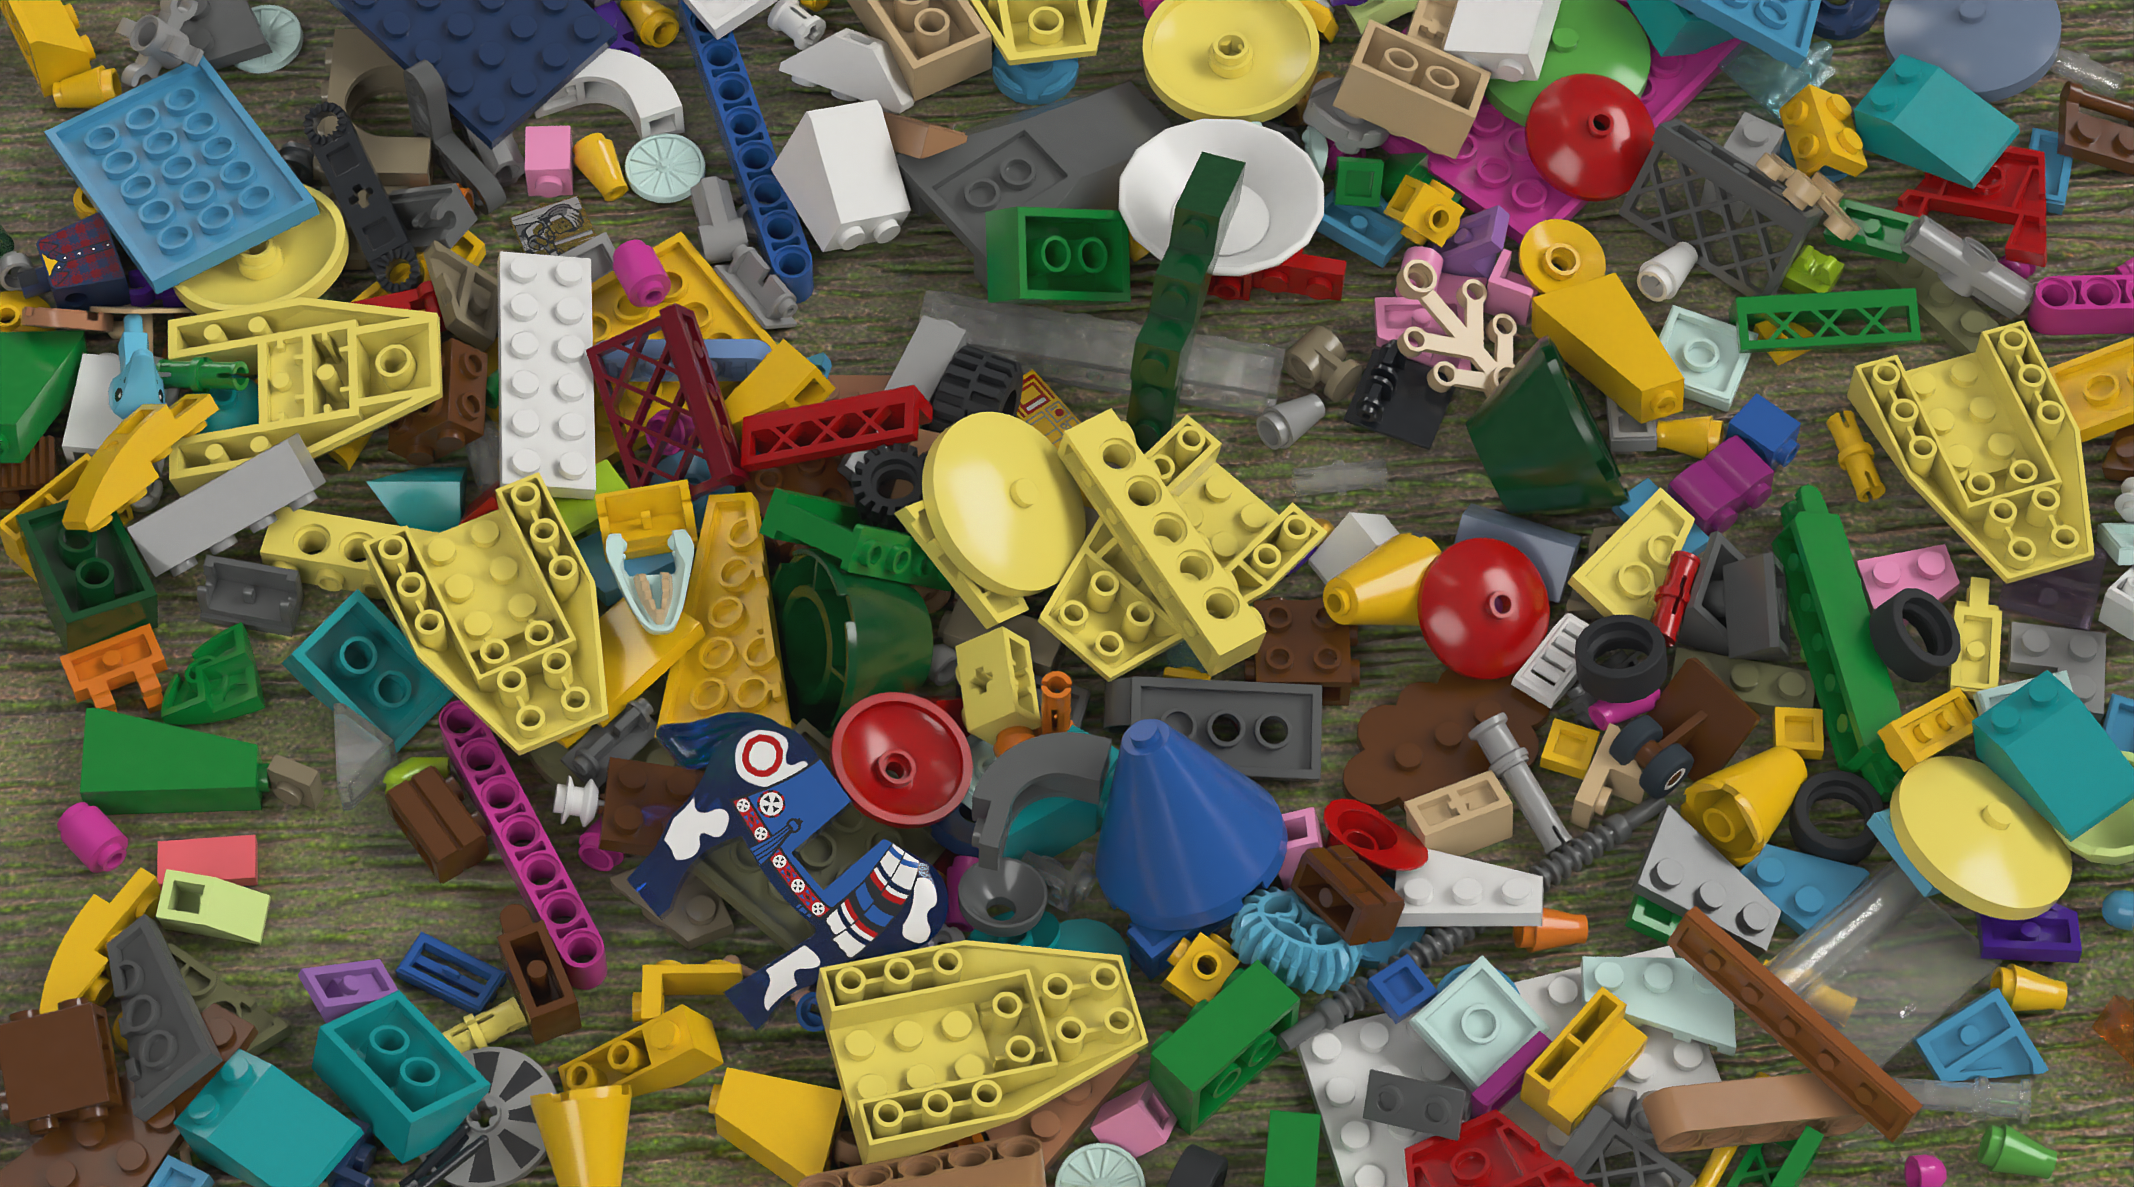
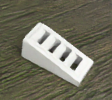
M1566 613L1514 676L1511 685L1551 709L1578 680L1575 645L1577 638L1589 624L1571 613ZM1535 673H1539L1543 677L1555 683V685L1553 686L1540 677L1536 676Z

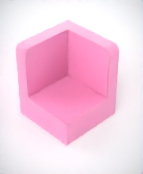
M1503 249L1488 280L1487 298L1483 312L1493 316L1500 313L1508 314L1515 320L1516 324L1526 327L1532 314V297L1539 296L1541 293L1531 286L1525 276L1509 271L1512 251Z
M1148 1080L1103 1104L1090 1129L1100 1143L1116 1145L1129 1152L1136 1159L1165 1144L1178 1119L1152 1082Z

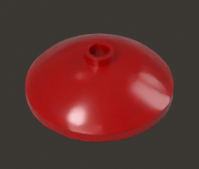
M1573 74L1560 78L1548 85L1533 102L1525 123L1526 148L1538 173L1556 190L1572 198L1584 201H1607L1627 194L1655 143L1651 140L1655 133L1654 124L1642 101L1620 82L1597 74ZM1593 121L1601 122L1605 126V131L1596 129Z
M1472 538L1447 547L1430 563L1419 587L1417 612L1424 639L1434 655L1445 666L1462 676L1477 680H1493L1512 675L1522 668L1546 637L1550 619V606L1544 581L1535 565L1524 553L1501 540ZM1496 597L1499 598L1503 604V609L1501 613H1499L1494 607V601Z
M886 692L860 700L842 716L834 730L830 743L831 770L836 781L851 799L850 803L865 816L887 826L913 829L927 827L940 822L956 810L967 794L973 774L972 754L961 728L939 706L912 694ZM886 770L894 771L899 779L890 777Z

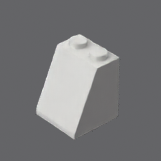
M877 99L806 111L771 168L822 252L837 249L851 250L858 245L872 242L886 243L899 234L900 226L911 211L882 107Z

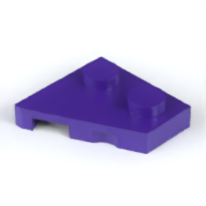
M2055 903L2042 915L2025 920H2005L1976 912L1980 959L2079 963L2082 947L2076 911Z

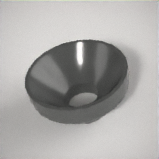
M1002 857L998 871L979 867V862L973 864L965 871L958 886V902L962 916L975 929L992 936L1011 937L1031 930L1042 918L1047 904V886L1038 871L1025 862L1009 857ZM998 904L1009 907L1015 915L1011 919L999 921L991 918L986 911L991 906Z

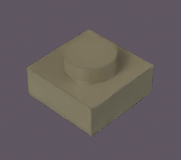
M276 754L267 768L273 793L289 805L298 806L303 804L316 810L324 796L319 771Z

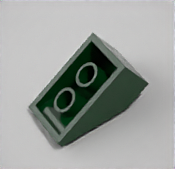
M69 500L15 516L17 527L49 617L67 654L149 623L152 629L158 628L157 593L117 511L111 514L113 519L109 524L94 532L66 530L62 519Z

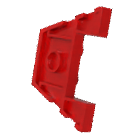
M2008 146L1974 189L1924 172L1925 178L1914 190L1907 189L1898 198V206L1893 210L1919 218L1923 214L1928 216L1929 211L1933 210L1956 216H1966L2014 225L2005 246L2006 260L2045 267L2047 264L2045 152Z
M1497 1109L1462 1123L1458 1141L1440 1136H1432L1404 1149L1408 1187H1596L1593 1183L1587 1185L1575 1176L1574 1169L1562 1159L1556 1161L1544 1152L1536 1139Z

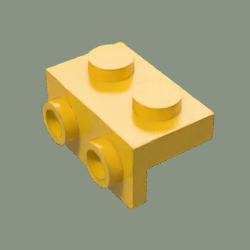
M1808 84L1780 108L1779 113L1797 169L1810 178L1824 165L1857 177L1868 168L1862 150L1863 142L1856 132L1851 117V106L1843 96L1832 94Z

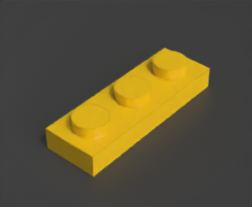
M1958 686L1890 722L1877 731V733L1885 743L1888 755L1906 772L1928 758L1973 735L1972 720L1979 715Z

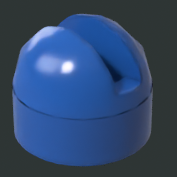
M816 992L805 994L799 1000L796 1007L798 1022L808 1031H825L821 1014L810 1011L813 1003L818 1005Z

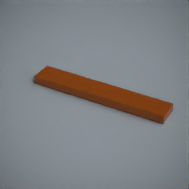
M1697 906L1691 908L1684 915L1667 941V944L1892 1143L1900 1137L1923 1105Z

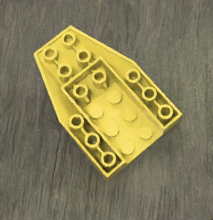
M2024 320L1982 331L1976 352L1908 371H1905L1898 355L1855 366L1847 398L1907 482L2006 584L2093 560L2095 554L2080 429Z
M539 472L495 489L498 510L421 541L415 542L408 526L405 525L363 542L369 572L417 659L519 756L609 719L596 584Z
M962 940L819 968L816 1000L862 1165L916 1155L1015 1121L1148 1047L1149 1043L1121 955Z

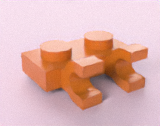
M150 623L59 657L77 703L91 698L95 708L117 712V707L110 691L137 682L149 714L161 710L164 696L156 674L168 670Z

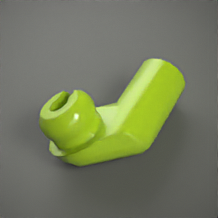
M410 757L385 773L383 783H386L385 795L388 790L405 780L410 781L412 776L431 765L437 768L443 778L450 775V757Z

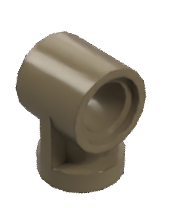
M1319 325L1309 330L1282 355V364L1286 372L1297 384L1311 389L1319 382L1325 384V396L1333 402L1342 400L1352 391L1363 371L1362 366L1353 359L1343 362L1346 354L1342 343L1330 330Z

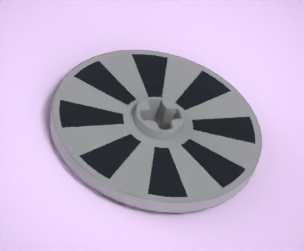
M482 1047L481 1049L467 1050L461 1054L491 1084L490 1089L460 1123V1125L467 1123L470 1126L468 1133L430 1172L436 1171L480 1136L487 1135L489 1142L442 1179V1181L454 1187H506L526 1177L547 1156L531 1108L530 1096L545 1093L557 1094L543 1068L533 1059L518 1051L503 1047ZM489 1109L493 1115L489 1119L490 1125L481 1128L478 1120L481 1119V1111ZM438 1147L420 1155L419 1157L421 1158L422 1162H424Z

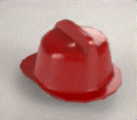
M1341 798L1331 801L1324 808L1323 820L1329 831L1326 849L1329 846L1346 844L1358 856V859L1366 863L1378 876H1382L1388 869L1411 871L1421 868L1428 861V850L1420 839L1388 820L1368 804L1354 799Z

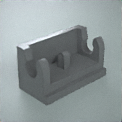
M456 183L392 190L388 195L416 253L424 252L434 240L451 249L478 219Z
M212 555L206 556L203 565L206 584L205 587L198 585L197 588L201 621L226 626H233L242 622L245 628L249 630L289 637L293 636L305 598L298 570Z

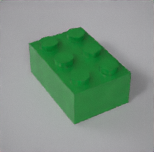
M1016 206L985 212L988 303L1103 306L1131 302L1129 229L1120 211Z
M1258 959L1245 971L1242 968L1235 970L1225 980L1221 988L1222 991L1210 1002L1204 999L1197 1003L1187 1015L1185 1024L1174 1033L1171 1030L1163 1033L1151 1047L1149 1080L1177 1117L1176 1123L1189 1135L1193 1134L1285 1052L1277 1041V1035L1298 1022L1300 997Z

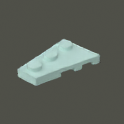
M1582 956L1580 965L1582 1008L1601 987H1604L1627 1004L1623 1019L1631 1025L1641 1027L1646 1024L1673 1033L1672 1038L1691 1043V1039L1716 1046L1718 1047L1717 1052L1734 1057L1736 1034L1733 1002L1684 958Z

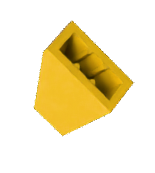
M727 1067L722 1085L714 1084L708 1112L715 1114L717 1134L793 1187H797V1184L807 1176L830 1171L833 1161L832 1148L836 1134L841 1131L845 1115V1100L842 1090Z

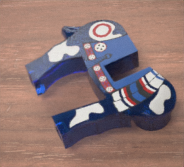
M725 712L693 722L662 724L657 728L656 739L678 765L685 769L708 767L692 795L672 814L655 849L626 880L655 914L663 920L674 910L676 900L685 880L698 863L712 852L726 845L744 840L759 867L778 893L803 919L816 929L814 935L723 992L755 1031L759 1032L768 1025L779 1008L789 999L803 991L814 988L818 983L819 968L915 950L930 942L941 930L948 912V893L941 875L929 862L886 839H882L824 890L794 857V855L853 806L851 799L809 743L799 733L779 724L773 719L748 712Z

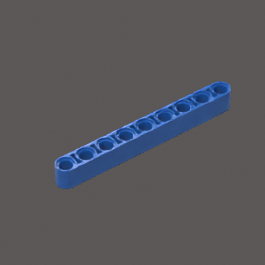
M678 0L679 18L743 203L746 204L751 226L755 230L759 250L763 260L771 268L768 276L777 275L796 296V303L806 301L814 290L812 256L795 207L771 170L777 160V156L733 31L717 40L685 2Z

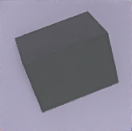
M1719 531L1711 532L1691 592V598L1685 610L1678 643L1729 657L1723 565L1746 559V557Z
M1771 552L1723 565L1729 659L1792 660L1786 569Z

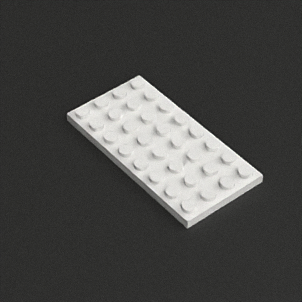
M1670 946L1623 956L1676 958ZM1580 967L1514 982L1520 996L1550 1027V1030L1544 1035L1551 1041L1561 1033L1582 1009ZM1424 1007L1398 1024H1395L1384 1013L1342 1023L1333 1030L1324 1028L1296 1046L1316 1112L1321 1114L1320 1124L1340 1187H1408L1404 1149L1435 1136L1363 1119L1370 1069L1465 1090V1100L1470 1101L1472 1091L1408 1023ZM1645 1024L1641 1027L1634 1026L1648 1036L1645 1051L1613 1087H1624L1637 1091L1638 1100L1647 1091L1660 1090L1671 1086L1722 1081L1708 1044L1691 1039V1043L1672 1038L1673 1033ZM1519 1092L1499 1112L1540 1143L1541 1149L1555 1159L1578 1127L1570 1136L1566 1135L1520 1100L1521 1092ZM1633 1121L1631 1122L1630 1127L1627 1129L1630 1133L1648 1145H1657L1653 1134L1641 1130ZM1615 1138L1603 1155L1605 1158L1633 1150Z

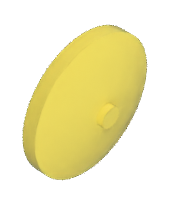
M1164 0L1153 12L1145 28L1142 47L1143 65L1147 80L1155 94L1169 108L1190 120L1196 121L1203 118L1239 119L1262 123L1288 111L1310 89L1319 65V35L1312 16L1299 0Z
M304 185L316 201L319 215L173 287L176 295L187 308L198 315L298 297L319 298L337 280L348 257L349 238L339 209L325 194Z
M998 412L971 414L952 424L938 435L928 451L923 468L922 494L930 526L940 546L950 560L968 578L998 594L1013 597L1031 596L1059 583L1083 545L1086 530L1084 504L1077 482L1058 456V449L1049 439L1023 420Z
M1955 756L1931 757L1909 769L1895 787L1890 801V818L1897 841L1907 858L1921 875L1955 902L1990 917L2005 920H2025L2047 912L2067 889L2072 875L2070 850L2053 830L2052 825L1984 763Z

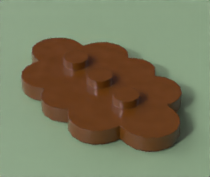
M1448 668L1442 673L1437 684L1431 682L1409 684L1401 691L1396 705L1376 706L1362 715L1357 727L1356 742L1360 753L1348 761L1343 771L1342 790L1346 799H1354L1368 804L1378 812L1399 805L1406 813L1404 809L1405 801L1489 771L1490 762L1478 742L1471 741L1467 734L1477 725L1502 712L1508 717L1506 725L1519 747L1527 749L1529 761L1526 763L1530 770H1532L1539 754V740L1535 731L1546 724L1551 709L1511 685L1517 672L1498 680H1477L1462 676Z

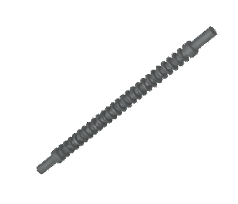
M1650 796L1622 815L1619 813L1612 814L1603 820L1602 825H1595L1592 832H1584L1582 840L1575 838L1572 840L1571 846H1562L1561 853L1553 852L1551 853L1550 860L1542 859L1539 864L1540 867L1531 866L1529 873L1543 876L1544 892H1548L1550 884L1556 886L1560 884L1561 877L1565 879L1570 878L1572 871L1578 872L1582 869V863L1589 865L1592 863L1593 857L1600 858L1603 856V850L1609 852L1613 850L1614 844L1620 845L1629 840L1634 829L1661 813L1667 806L1663 797L1654 799ZM1443 926V930L1438 927L1434 928L1432 936L1423 935L1421 943L1412 942L1410 950L1403 948L1399 952V957L1395 955L1389 957L1388 964L1379 963L1377 971L1368 970L1366 973L1367 979L1361 976L1357 977L1355 980L1356 986L1346 984L1344 993L1336 991L1333 994V999L1327 997L1315 1004L1313 1013L1277 1035L1280 1047L1285 1052H1289L1324 1028L1327 1030L1335 1029L1344 1022V1016L1347 1018L1354 1016V1009L1358 1011L1364 1010L1365 1002L1369 1004L1375 1003V997L1366 987L1369 978L1407 953L1419 968L1420 966L1425 969L1430 968L1431 959L1436 962L1442 959V952L1447 955L1451 954L1453 946L1462 947L1464 939L1468 941L1473 940L1475 932L1479 934L1484 933L1486 926Z

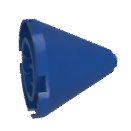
M1144 719L1134 723L1126 730L1122 737L1095 853L1096 877L1104 897L1113 910L1118 907L1128 913L1132 923L1156 930L1176 931L1198 928L1213 924L1237 913L1244 907L1241 898L1260 883L1262 887L1267 889L1279 873L1287 852L1288 834L1278 804L1268 791L1165 722L1158 719Z

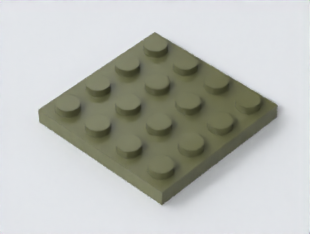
M803 718L792 730L794 741H787L786 763L795 765L805 761L807 764H810L819 757L833 775L829 755L831 741ZM747 781L733 798L764 787ZM729 801L723 808L729 816L725 832L719 837L701 833L699 836L700 847L697 853L688 859L679 860V862L789 954L803 946L812 950L818 956L820 965L808 970L817 977L819 976V968L851 962L853 959H848L838 949L836 943L830 940L834 935L825 923V918L819 920L813 917L811 919L795 906L799 902L777 875L769 861L763 866L759 863L750 848L756 842ZM848 803L791 853L824 890L882 839H886L920 862L918 878L932 867L946 848L938 844L930 835L932 832L930 826L913 829L887 826L870 819L851 803ZM880 862L877 868L888 882L891 877L886 873ZM892 880L888 884L892 889L908 895L911 891L897 885ZM840 905L837 908V912L842 923L847 928L851 924L845 917ZM851 927L846 930L854 939L864 945L869 941L857 934Z

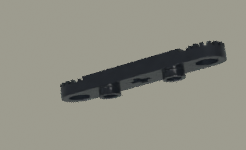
M333 102L316 104V107L310 108L309 114H306L304 117L306 119L303 122L304 132L377 281L388 294L417 289L424 281V267L350 117L340 106ZM328 116L337 117V130L332 131V135L327 134L328 136L326 137L325 135L321 136L318 134L317 128L322 119ZM362 190H365L370 195L368 197L369 205L365 208H362L357 203L359 201L358 193ZM401 263L409 264L411 274H409V279H405V283L400 282L401 284L399 285L398 283L393 284L390 282V273L396 265Z

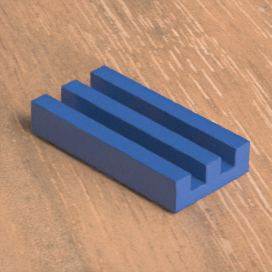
M422 931L396 969L397 978L470 1014L472 1013L474 1016L487 1011L486 1006L489 1002L493 1003L495 1000L497 989L503 987L507 981L506 972ZM423 950L430 952L488 982L484 986L446 965H441L421 955V952ZM414 965L478 997L475 998L465 992H462L426 973H423L413 968L412 966Z

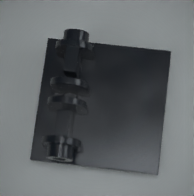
M1392 339L1387 344L1382 345L1380 350L1374 348L1343 421L1430 450L1456 387L1453 386L1443 393L1433 390L1427 381V374L1432 367L1408 360L1399 351L1397 340ZM1438 371L1440 379L1448 382L1446 375Z

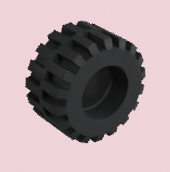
M963 346L952 358L942 377L934 399L932 423H929L928 431L942 433L946 428L962 418L980 412H998L1016 417L1023 388L1021 363L972 346Z

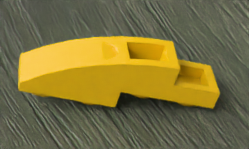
M186 394L170 407L167 404H142L125 418L105 439L79 477L62 519L66 530L97 531L112 521L113 517L111 514L122 505H131L142 499L148 493L146 487L159 478L152 464L170 455L173 451L171 445L179 439L191 437L207 426L206 419L219 410L211 394Z
M140 867L110 903L93 894L75 918L53 958L44 984L39 1009L40 1014L58 1010L57 1004L59 1002L73 998H88V1002L99 1006L104 1005L108 1001L114 989L106 944L143 914H146L151 919L156 916L161 895L156 876Z

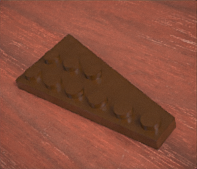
M213 1003L200 1014L223 1059L221 1063L146 1122L133 1115L131 1099L135 1098L136 1094L134 1082L128 1079L126 1071L118 1077L123 1107L108 1110L109 1117L96 1122L79 1123L78 1118L62 1121L59 1130L44 1135L0 1170V1187H147L167 1155L173 1157L185 1140L173 1122L238 1048L245 1052L258 1035V1030L251 1023Z

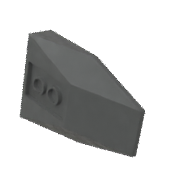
M1129 81L999 117L961 131L968 136L966 143L923 159L902 153L895 156L910 207L919 217L933 210L974 254V276L988 290L986 211L1016 206L1119 211V178L1134 152L1164 129L1174 126Z

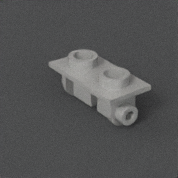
M741 244L733 250L732 257L734 259L730 265L714 266V271L764 329L796 327L797 322L791 317L798 309L796 296L777 275H769L766 282H763L771 268L754 247H747L745 244Z

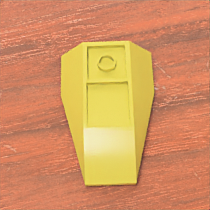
M1187 414L1144 455L1156 463L1161 473V480L1172 495L1175 494L1181 499L1186 508L1188 519L1197 532L1200 531L1206 535L1211 543L1213 555L1223 569H1228L1234 575L1240 594L1247 604H1250L1273 589L1326 537L1328 532L1293 502L1278 515L1216 462L1222 443ZM1130 499L1136 505L1147 506L1142 500ZM1099 516L1039 616L1038 622L1105 680L1110 682L1185 639ZM1156 536L1164 543H1173L1165 536ZM1182 573L1188 580L1199 581L1193 574ZM1209 610V611H1208L1209 614L1212 615V616L1215 617V618H1218V619H1223V618H1225V617H1224L1220 612H1218V611H1214V610Z

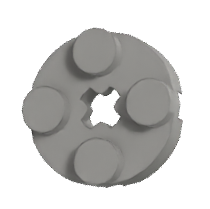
M1326 78L1313 86L1303 119L1306 124L1316 128L1321 134L1333 140L1337 149L1347 154H1357L1361 148H1374L1386 142L1390 133L1385 128L1364 119L1353 118L1343 110L1332 106L1343 78Z

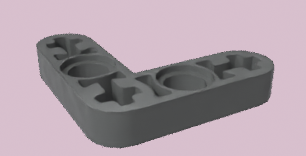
M423 59L403 71L415 137H431L436 165L453 183H460L463 188H470L472 190L474 206L484 215H488L504 205L507 199L498 180L452 131L446 89L434 66L428 60Z

